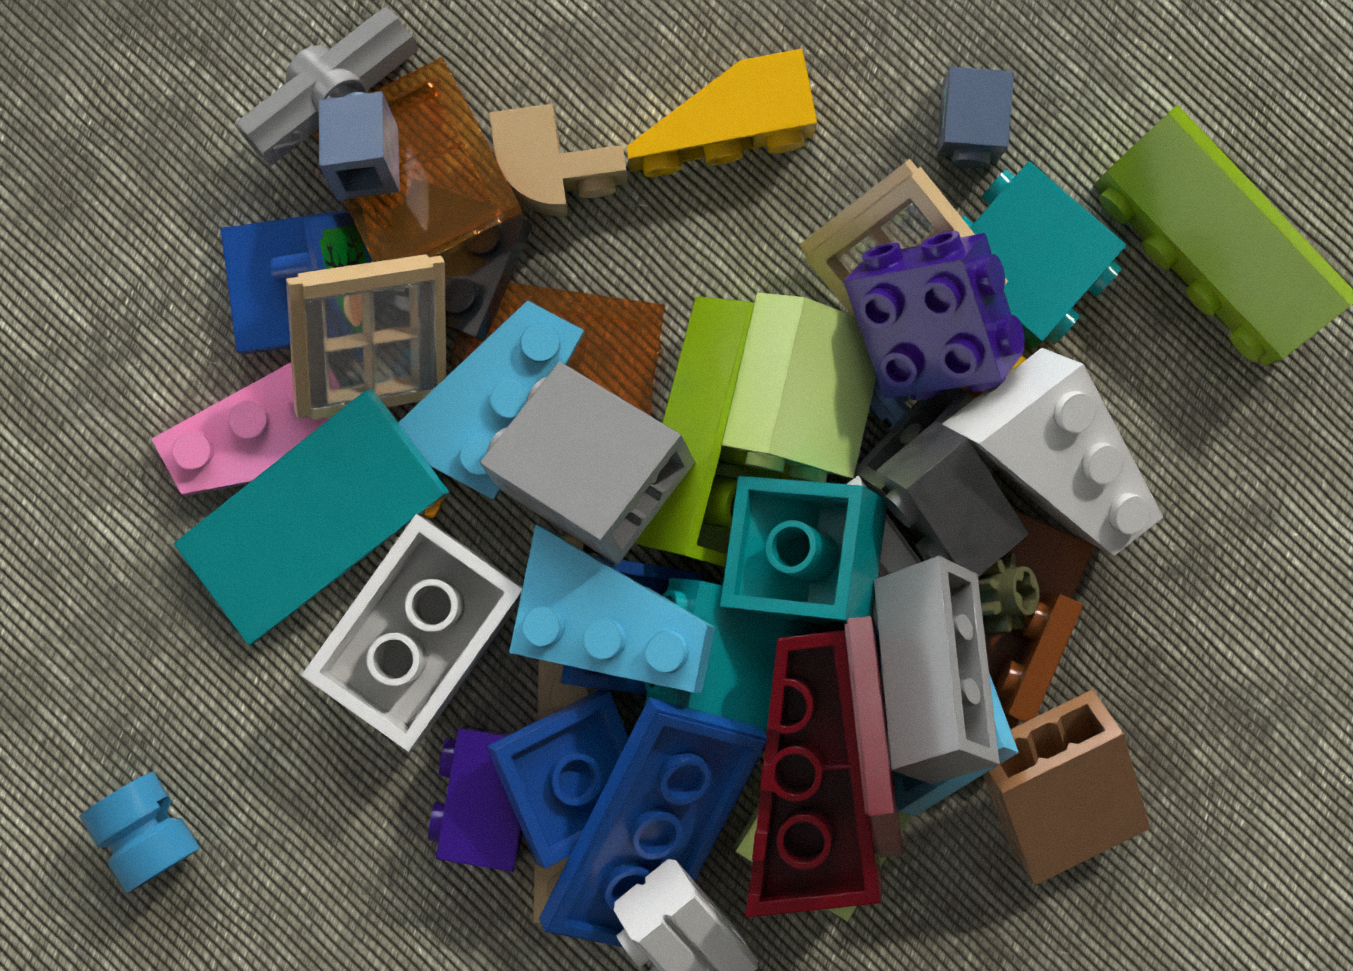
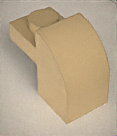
M553 104L489 112L495 157L503 179L511 193L528 208L548 216L566 217L569 216L566 192L578 190V195L581 198H597L615 193V185L628 183L623 145L561 153Z

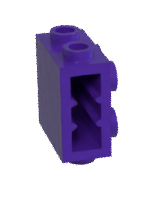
M947 231L927 238L919 246L901 249L899 243L891 242L876 246L862 255L863 261L843 282L884 399L909 395L912 400H925L939 395L946 389L966 386L969 391L980 392L992 389L1005 381L1007 374L1024 353V332L1018 317L1011 314L1004 292V268L999 257L992 254L986 233L960 237L958 231Z

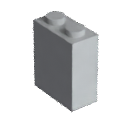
M559 361L546 378L540 379L532 387L526 404L510 425L495 434L480 464L499 490L612 563L618 565L695 464V461L681 434Z

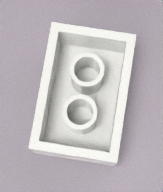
M416 514L301 676L409 752L417 748L519 605L523 586L430 520Z

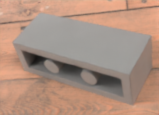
M936 556L875 579L876 608L874 620L879 632L882 663L880 677L882 690L885 695L891 770L930 784H935L999 765L978 574L941 556Z

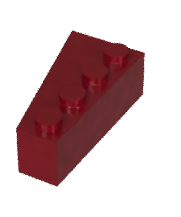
M845 628L782 636L777 639L767 725V742L762 766L761 794L757 828L754 836L753 862L745 918L880 904L883 894L879 855L875 853L865 815Z

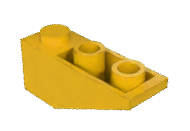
M803 48L739 60L626 146L630 172L643 170L645 177H659L681 170V162L705 158L707 165H722L743 158L742 151L767 146L768 153L778 154L804 147V139L814 136L817 118Z

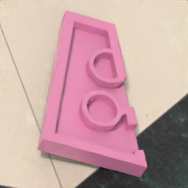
M328 360L330 389L343 387ZM290 362L153 437L151 440L182 495L188 496L247 485L331 417L312 420L311 417L297 419L294 412L292 365Z

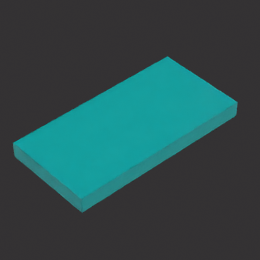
M369 389L362 392L173 544L249 646L266 636L406 527L416 514L421 515L447 495L449 491L375 391Z

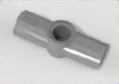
M385 6L332 48L328 49L327 47L316 45L299 52L287 68L286 83L234 124L268 167L272 166L319 129V100L343 97L352 92L368 93L371 87L419 49L413 37L405 29L398 17Z

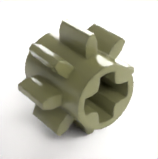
M1008 553L978 577L985 635L1011 632L1013 629L1025 628L1026 621L1024 616L1033 614L1038 607L1039 586L1036 576L1026 566L1016 567L1015 554Z

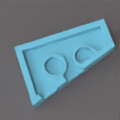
M527 300L402 418L398 424L432 468L496 501L501 490H499L480 464L487 453L490 441L497 432L510 425L526 404L530 390L540 379L546 378L559 361L568 366L585 332L574 324Z
M535 524L509 653L693 693H702L715 627L652 589L635 582L598 557L588 554L571 544L556 532L545 526Z

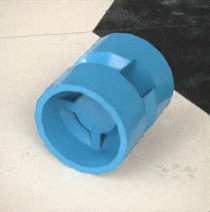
M154 771L123 786L88 808L79 816L96 846L110 847L113 854L108 862V866L125 894L139 888L200 849L183 818H170L167 814L172 800Z

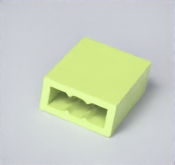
M757 293L722 445L746 452L745 465L783 473L785 464L790 465L788 477L793 479L826 483L827 474L854 478L877 378L856 317L806 297Z

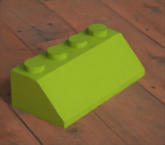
M1178 104L1093 184L1102 193L1099 195V201L1103 208L1115 220L1122 224L1128 221L1145 239L1142 242V246L1148 256L1163 269L1169 270L1171 267L1189 285L1185 291L1194 305L1209 316L1216 314L1232 331L1229 339L1234 347L1252 362L1259 360L1264 366H1268L1284 359L1353 304V289Z
M695 297L663 419L664 425L682 435L695 464L634 544L725 569L738 476L796 480L788 477L790 465L785 464L783 473L745 465L746 452L722 445L754 303L750 301Z

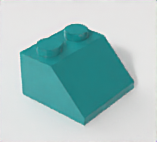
M738 476L720 607L807 623L845 627L844 624H847V619L871 616L873 619L875 604L874 580L878 578L887 512V504L884 497L860 485Z

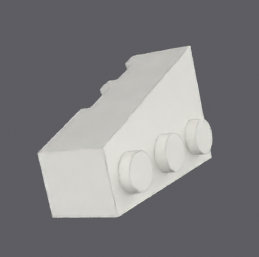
M1041 348L1010 371L1003 383L992 389L985 390L942 423L946 427L967 437L985 462L1004 474L1022 489L1026 496L1072 534L1113 556L1163 518L1155 499L1084 364Z

